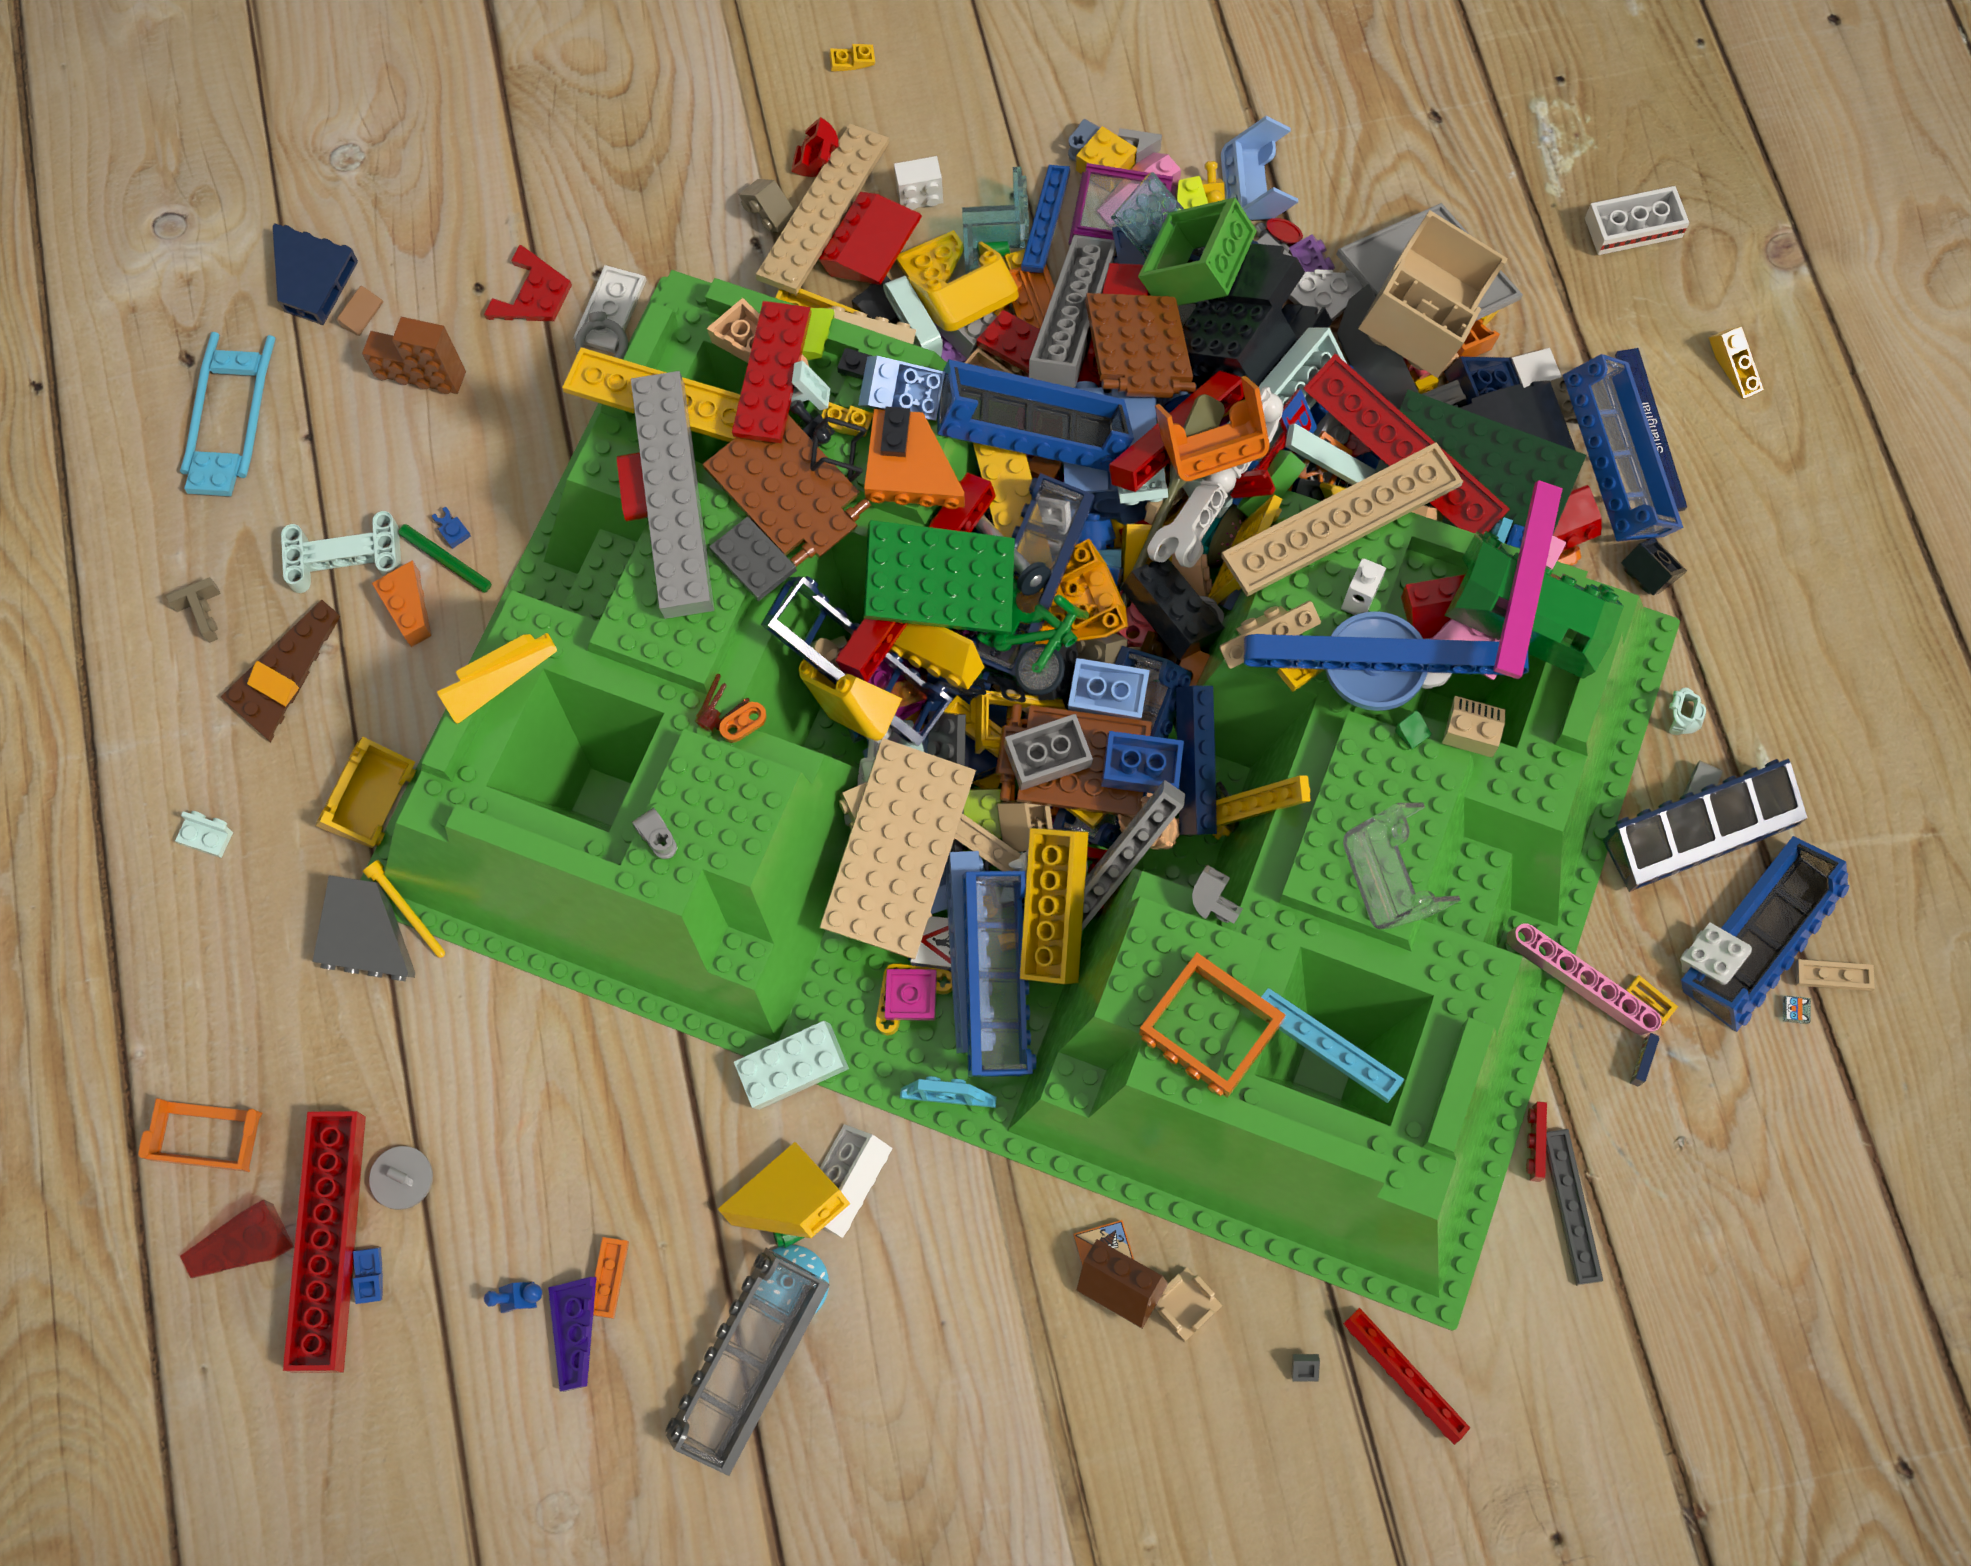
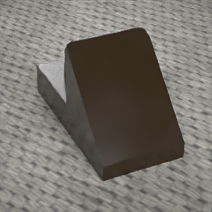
M1147 632L1140 651L1176 663L1178 658L1161 637L1155 632Z

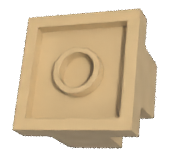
M1186 1267L1168 1283L1154 1309L1180 1338L1186 1342L1222 1307V1304L1214 1297L1215 1293L1198 1275L1195 1276Z

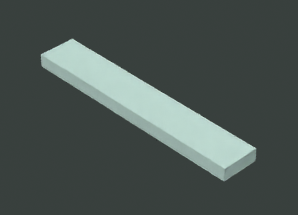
M1289 425L1285 447L1354 485L1375 473V469L1299 425Z

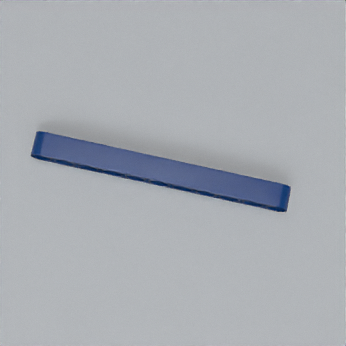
M1251 634L1244 638V664L1250 667L1504 675L1493 671L1500 643L1498 641ZM1528 651L1523 674L1529 671Z

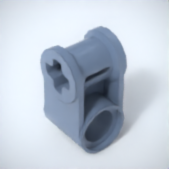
M1086 119L1081 121L1078 128L1069 137L1070 148L1068 156L1072 161L1076 162V155L1101 127Z

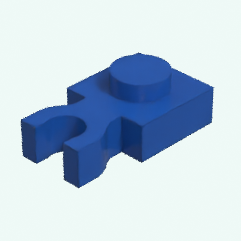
M445 506L442 508L446 514L444 518H438L436 514H433L432 518L441 526L438 528L439 532L453 549L471 537V535L457 516L452 519L450 511Z

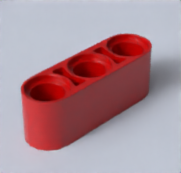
M640 452L617 456L621 502L625 521L648 518Z

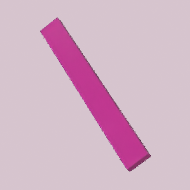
M1540 480L1534 484L1493 670L1516 679L1521 678L1523 674L1563 489Z

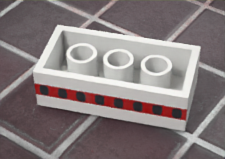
M1676 186L1591 203L1585 216V221L1598 255L1682 238L1689 225V220Z

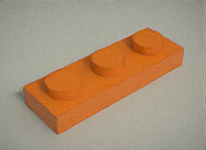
M602 1237L595 1273L596 1288L593 1316L615 1318L629 1241Z

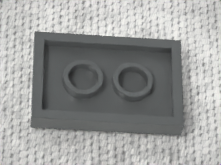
M746 517L709 546L710 551L757 601H760L797 571L796 566L749 517Z

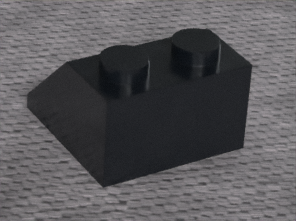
M1655 538L1639 543L1621 562L1625 567L1624 571L1630 577L1636 578L1641 583L1640 587L1646 593L1653 596L1664 591L1687 572Z

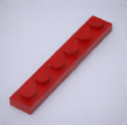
M1361 1308L1357 1309L1343 1325L1365 1347L1369 1355L1374 1357L1385 1369L1386 1373L1398 1383L1405 1394L1421 1408L1424 1415L1432 1420L1441 1430L1442 1434L1454 1445L1458 1443L1469 1431L1470 1426Z

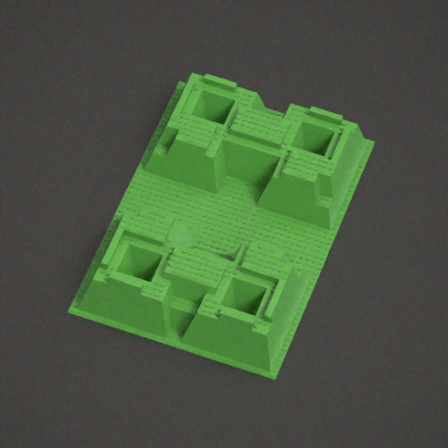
M671 270L668 277L660 279L628 343L627 353L623 360L666 373L680 371L683 378L741 395L748 363L713 344L706 328L742 298L759 314L763 301L794 304L714 278L713 282L710 283ZM836 318L831 321L830 333L824 343L822 358L807 360L809 367L830 388V403L847 409L851 405L873 414L874 409L858 405L863 380L838 373L837 367L845 348L943 371L947 364L934 351ZM946 391L945 414L952 402V394ZM959 394L960 397L978 400V405L971 419L980 421L981 400ZM810 400L803 401L804 408L809 414L816 409L822 415L823 410H819ZM988 401L987 423H990L994 408L1002 410L1015 420L1018 407ZM598 403L468 664L526 634H531L534 639H537L548 633L557 651L460 723H455L448 710L445 709L415 769L416 772L411 782L408 783L384 831L385 835L380 845L376 847L367 867L379 859L384 866V875L434 937L744 1057L815 1024L826 1021L832 1026L849 1069L816 1085L1445 1329L1456 1330L1565 988V984L1508 945L1507 934L1511 929L1523 923L1530 924L1572 954H1576L1608 852L1603 839L1609 834L1608 830L1615 827V823L1618 821L1680 620L1676 617L1643 607L1639 595L1606 585L1619 596L1618 600L1624 607L1610 647L1596 672L1582 679L1528 654L1529 671L1522 674V677L1519 679L1507 675H1496L1495 679L1491 680L1481 674L1452 673L1446 683L1441 686L1438 685L1429 689L1421 687L1419 692L1402 706L1390 710L1373 711L1354 706L1344 700L1331 686L1325 669L1292 692L1278 675L1277 671L1279 668L1250 667L1244 663L1234 668H1229L1219 647L1239 636L1236 628L1240 627L1243 621L1249 618L1256 619L1264 615L1267 609L1274 606H1282L1286 611H1289L1307 601L1313 603L1321 623L1299 635L1331 636L1342 622L1355 616L1341 610V607L1362 558L1386 568L1383 580L1368 612L1390 613L1407 621L1401 599L1405 585L1466 574L1468 568L1462 558L1475 533L1410 512L1248 597L1241 590L1231 611L1217 604L1224 613L1222 625L1225 628L1213 645L1200 650L1210 655L1196 685L1213 686L1216 800L1296 776H1308L1311 801L1284 809H1276L1267 814L1227 824L1226 826L1232 833L1229 836L1222 835L1219 840L1212 834L1179 835L1176 839V844L1172 848H1149L1104 903L1103 908L1099 909L1082 930L1078 983L1058 984L1028 980L1029 994L1025 995L1026 1005L1030 1007V1019L1026 1020V1028L1030 1030L1031 1043L1027 1045V1049L1031 1050V1054L1036 1055V1069H1033V1074L1026 1076H968V1054L957 1053L953 990L948 994L936 993L935 1020H900L899 1028L895 1034L883 1035L876 1026V1017L884 971L891 964L912 965L911 961H908V957L819 928L851 832L850 827L845 824L844 815L847 814L843 813L839 805L840 795L858 786L860 760L865 758L863 750L868 748V742L865 738L853 743L848 728L827 716L800 677L799 666L804 659L761 626L785 581L760 601H757L710 551L709 546L748 517L703 468V464L730 442L691 431L715 611L665 619L659 608L648 518L626 522L622 510L617 456L640 452L636 417L634 413ZM789 409L788 415L796 424H799L802 419L797 414H793ZM938 412L936 420L927 419L958 481L962 480L966 473L982 478L973 442L938 435ZM873 418L866 436H862L856 442L854 466L862 468L863 472L851 483L860 492V495L843 509L844 511L849 507L853 508L866 498L864 487ZM835 432L831 436V440L827 444L819 446V448L828 458L849 464L851 441L855 436ZM1064 463L1060 469L1062 473H1064ZM1167 464L1166 467H1165V469H1166L1167 471L1169 470V469H1168L1169 464ZM836 466L848 479V469ZM1287 490L1281 497L1282 502L1279 508L1282 511L1275 522L1273 521L1270 527L1321 501ZM1182 499L1177 502V506L1183 501ZM868 500L871 506L859 515L860 518L855 522L857 524L855 529L820 558L814 555L811 559L809 557L796 567L797 571L790 577L808 576L818 583L817 589L829 599L828 604L833 608L838 607L846 612L848 615L847 619L853 624L854 622L861 624L864 620L869 521L875 520L929 527L931 520L937 516L943 506L933 505L931 507H924L920 504L909 503L907 505H899L895 502L884 501L883 503H874ZM804 541L786 555L789 560L802 550L801 546L805 544ZM1505 543L1502 544L1505 551L1511 555L1520 552V548ZM1558 561L1553 567V574L1559 577L1562 574H1566L1576 579V584L1583 588L1586 585L1593 584L1599 587L1600 584H1603L1586 578L1588 571ZM1222 564L1210 567L1212 584H1214ZM792 586L790 587V589H789L788 593L786 594L784 600H785L786 597L789 595V593L792 591V589H793ZM797 592L777 620L804 641L820 609L800 592ZM1360 595L1354 597L1356 600L1364 601V598ZM826 615L812 642L820 638L831 641L844 635L848 643L851 639V634ZM1568 628L1565 637L1573 640L1577 632ZM1454 696L1505 710V724L1499 747L1493 758L1442 744ZM749 702H758L764 706L767 718L763 726L735 743L727 742L722 738L719 726L725 717ZM1417 710L1432 735L1411 750L1395 732V729L1401 721ZM757 714L749 716L751 720H756L759 717ZM1174 726L1168 739L1177 740ZM731 727L728 730V732L730 734H735L737 732V728ZM1015 777L1014 799H1015V797L1017 796V794H1018V789H1019V785H1018V782H1017V780H1016V777ZM973 783L971 784L972 788H980ZM653 807L663 819L677 844L675 855L669 859L658 858L632 824V821ZM1106 814L1094 829L1091 828L1092 837H1096L1102 824L1111 823L1115 825L1116 815ZM664 841L660 843L662 846L666 845ZM1093 843L1092 845L1088 844V847L1108 850ZM1087 860L1088 869L1093 861ZM994 865L989 866L990 871H1001ZM1207 865L1230 878L1220 896L1243 908L1234 924L1230 921L1229 923L1221 921L1215 916L1216 913L1213 911L1205 919L1194 907L1192 899L1193 889ZM364 873L360 879L363 881L378 883L376 880L373 881L371 878L368 879ZM993 883L997 904H1000L999 900L1003 883ZM389 897L397 922L414 928ZM1013 907L997 909L996 914L991 919L985 920V922L1013 923ZM947 909L933 913L932 916L948 918ZM984 929L988 934V944L985 946V952L990 961V968L987 972L1014 973L1015 951L1010 949L1001 952L997 935H1001L1005 930ZM1518 932L1519 939L1525 942V936ZM1539 946L1540 953L1545 956V949ZM1198 952L1258 996L1262 997L1268 988L1404 1078V1081L1391 1100L1386 1103L1278 1029L1230 1096L1226 1098L1224 1095L1219 1096L1215 1092L1212 1093L1208 1089V1084L1203 1080L1199 1079L1197 1081L1185 1072L1186 1068L1178 1062L1176 1065L1169 1062L1163 1056L1164 1052L1156 1046L1154 1049L1147 1046V1043L1141 1039L1142 1036L1139 1035L1140 1027ZM1560 960L1561 968L1566 970L1565 963ZM1194 971L1153 1028L1228 1081L1269 1024ZM943 976L942 980H937L942 988L945 987V984H950L946 976ZM987 979L991 983L989 1006H992L993 1019L990 1022L1016 1023L1015 980ZM891 1020L881 1022L885 1029H888L889 1025H894ZM991 1029L994 1032L995 1043L992 1046V1051L982 1052V1070L1018 1069L1017 1030ZM926 1077H937L943 1082H951V1079H961L966 1081V1084H970L997 1097L996 1108L900 1099L901 1088L918 1079L926 1080Z

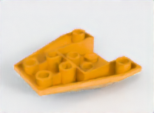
M1087 539L1077 544L1056 595H1062L1073 605L1089 613L1088 619L1076 618L1071 626L1072 632L1078 638L1077 641L1105 638L1128 627L1126 607L1106 562L1091 540ZM1055 561V562L1052 564V566L1049 568V569L1051 570V573H1052V570H1053V568H1054V565H1055L1056 561ZM1042 588L1034 595L1027 596L1023 594L1016 601L1018 608L1025 613L1034 612V608L1039 604L1045 588ZM1053 599L1049 611L1060 621H1063L1067 612L1058 606ZM1044 621L1041 631L1054 629ZM1022 622V624L1027 625V626H1029V625L1031 624V623L1027 624V623ZM1049 640L1038 641L1035 644H1047Z

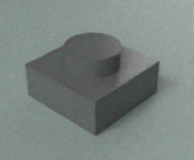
M1293 1354L1292 1381L1319 1382V1354Z

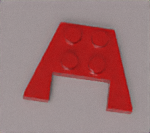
M519 245L511 261L514 266L529 270L530 272L513 305L492 298L484 316L488 320H494V318H504L505 320L525 318L526 321H555L572 287L571 281L524 246Z

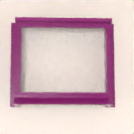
M1087 163L1086 171L1082 172L1068 245H1071L1074 235L1114 240L1112 227L1152 219L1158 220L1159 229H1161L1168 213L1172 212L1176 193V186H1172L1173 176ZM1153 245L1147 246L1145 248L1151 249Z

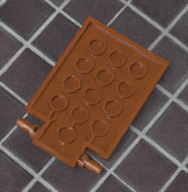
M1086 293L1085 303L1099 379L1102 381V389H1117L1118 392H1125V396L1158 398H1172L1173 394H1179L1180 391L1195 392L1196 384L1192 382L1193 374L1175 297Z
M788 415L782 444L736 437L703 464V468L785 556L804 541L805 544L801 546L802 550L790 559L797 567L808 557L811 559L816 555L820 558L857 527L855 522L860 518L859 515L869 508L871 504L864 498L853 508L849 507L845 511L843 510L860 495V492L835 465L824 462L815 471H811L813 441ZM817 446L816 462L822 457L828 458Z
M1012 705L1011 719L1008 720L1007 726L1002 727L996 775H1000V783L1002 784L1000 800H1010L1011 786L1015 782V774L1004 747L1005 737L1076 714L1093 758L1091 767L1024 790L1019 788L1017 802L1110 815L1121 814L1132 818L1136 816L1142 808L1141 798L1143 797V792L1101 787L1106 740L1109 731L1150 736L1151 721L1030 705L1027 728H1022V722L1020 721L1022 705Z

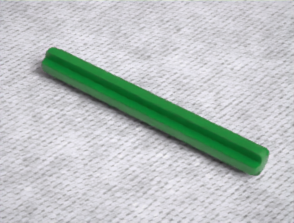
M404 524L399 529L400 536L483 593L488 592L492 584L488 579L409 525Z

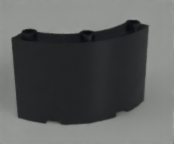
M1534 381L1525 388H1523L1522 384L1499 389L1472 398V404L1461 407L1463 410L1576 451L1550 381Z

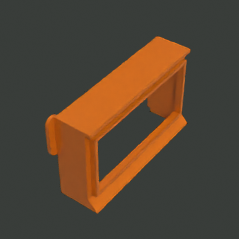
M156 1098L150 1129L142 1134L138 1155L140 1158L155 1162L250 1172L249 1167L258 1123L263 1113L254 1109H248L247 1111L168 1102ZM169 1114L245 1122L238 1162L161 1153Z

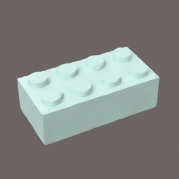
M826 1021L815 1024L734 1061L751 1107L758 1110L849 1069L832 1026Z

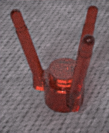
M720 674L715 676L695 719V722L700 727L709 732H712L714 728L720 730V723L725 717L750 701L749 698H745L720 719L721 713L715 709V706L727 687L726 683L721 685L711 701L721 678Z

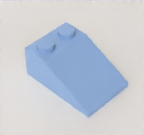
M1076 658L1068 710L1141 719L1150 670Z

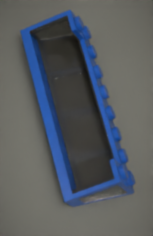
M948 359L943 370L945 375L938 407V435L1110 472L1109 464L1126 451L1134 439L1124 399Z
M1792 836L1721 928L1752 947L1751 954L1725 985L1718 983L1691 967L1681 979L1683 992L1732 1030L1737 1032L1742 1025L1746 1026L1752 1017L1754 1009L1756 1007L1759 1008L1764 1003L1770 988L1774 989L1777 986L1783 971L1790 969L1796 954L1806 948L1812 933L1816 934L1819 931L1825 916L1832 914L1838 899L1844 898L1847 894L1849 885L1846 861Z

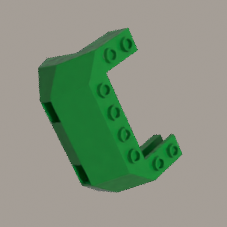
M1476 531L1462 558L1468 571L1444 616L1500 641L1507 610L1495 604L1499 596L1509 601L1519 553L1516 552L1514 555L1507 553L1502 546L1503 543L1498 540V536L1487 531L1484 534ZM1546 566L1528 646V654L1584 679L1596 672L1610 647L1624 606L1618 600L1619 596L1610 587L1603 584L1597 587L1591 584L1583 588L1576 584V579L1566 574H1562L1559 577L1552 573V568ZM1568 628L1577 632L1573 640L1565 637Z

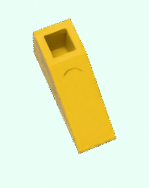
M1742 327L1726 329L1708 337L1716 360L1742 399L1763 390Z

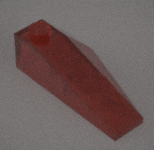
M263 1199L240 1212L180 1257L190 1278H197L236 1267H245L258 1262L272 1261L294 1248V1245L274 1204Z

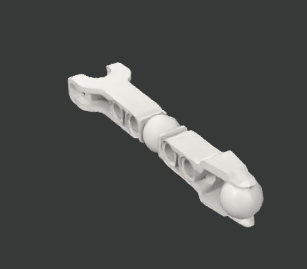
M1263 387L1260 395L1270 443L1282 417L1283 403L1276 394L1271 393L1270 387ZM1252 461L1206 476V481H1201V485L1194 490L1175 520L1155 533L1147 549L1150 559L1152 561L1165 562L1175 553L1176 559L1181 566L1193 567L1203 554V545L1201 543L1203 536L1223 507L1225 499L1228 497L1227 493L1234 488L1236 478L1240 479L1241 474L1247 470Z

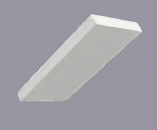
M604 265L573 337L574 342L580 328L589 322V314L592 312H606L607 319L615 321L625 331L646 283V277ZM609 328L593 329L587 334L584 345L616 354L619 347V339L615 332Z

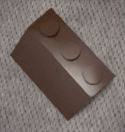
M1096 1239L1083 1262L1076 1291L1143 1329L1168 1283L1162 1275Z

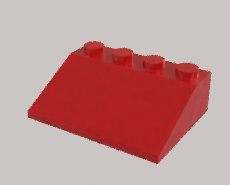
M860 192L819 257V261L831 277L881 285L922 218V215L879 194Z

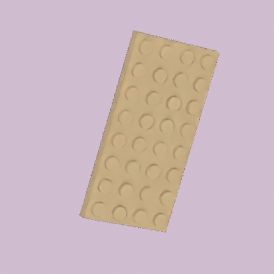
M885 738L881 739L819 928L911 959H916L976 770Z

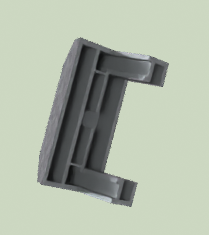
M1367 284L1348 300L1337 331L1338 340L1349 365L1354 367L1353 370L1400 410L1408 389L1419 392L1403 357L1387 346H1380L1374 343L1366 333L1358 329L1375 300L1370 284ZM1458 380L1423 394L1452 406L1458 405L1459 408L1467 405L1465 394H1463Z

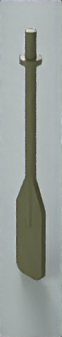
M1199 395L1183 427L1186 437L1217 428L1225 412L1224 405L1209 395ZM1172 462L1170 464L1168 498L1163 500L1133 570L1146 565L1149 558L1148 545L1155 533L1162 528L1178 490L1187 482L1177 475ZM1123 592L1121 598L1127 608L1130 599Z

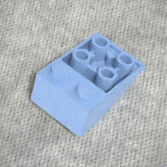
M869 356L866 361L858 405L885 410V407L910 408L911 412L924 413L926 419L936 420L945 372L881 356Z

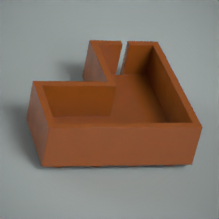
M402 316L394 336L370 331L362 352L364 359L376 378L380 380H394L403 385L413 384L422 389L431 388L444 394H458L466 374V370L445 326Z

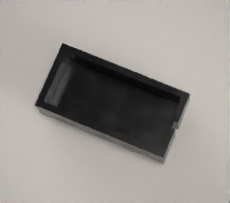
M1169 559L1165 562L1153 561L1149 566L1146 564L1131 571L1121 587L1123 592L1179 661L1213 645L1225 628Z

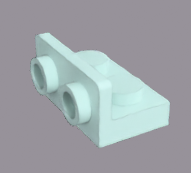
M183 811L181 816L185 821L175 842L222 858L233 834L227 827V823L218 818H213L212 821L205 819V815L196 811H192L191 814Z

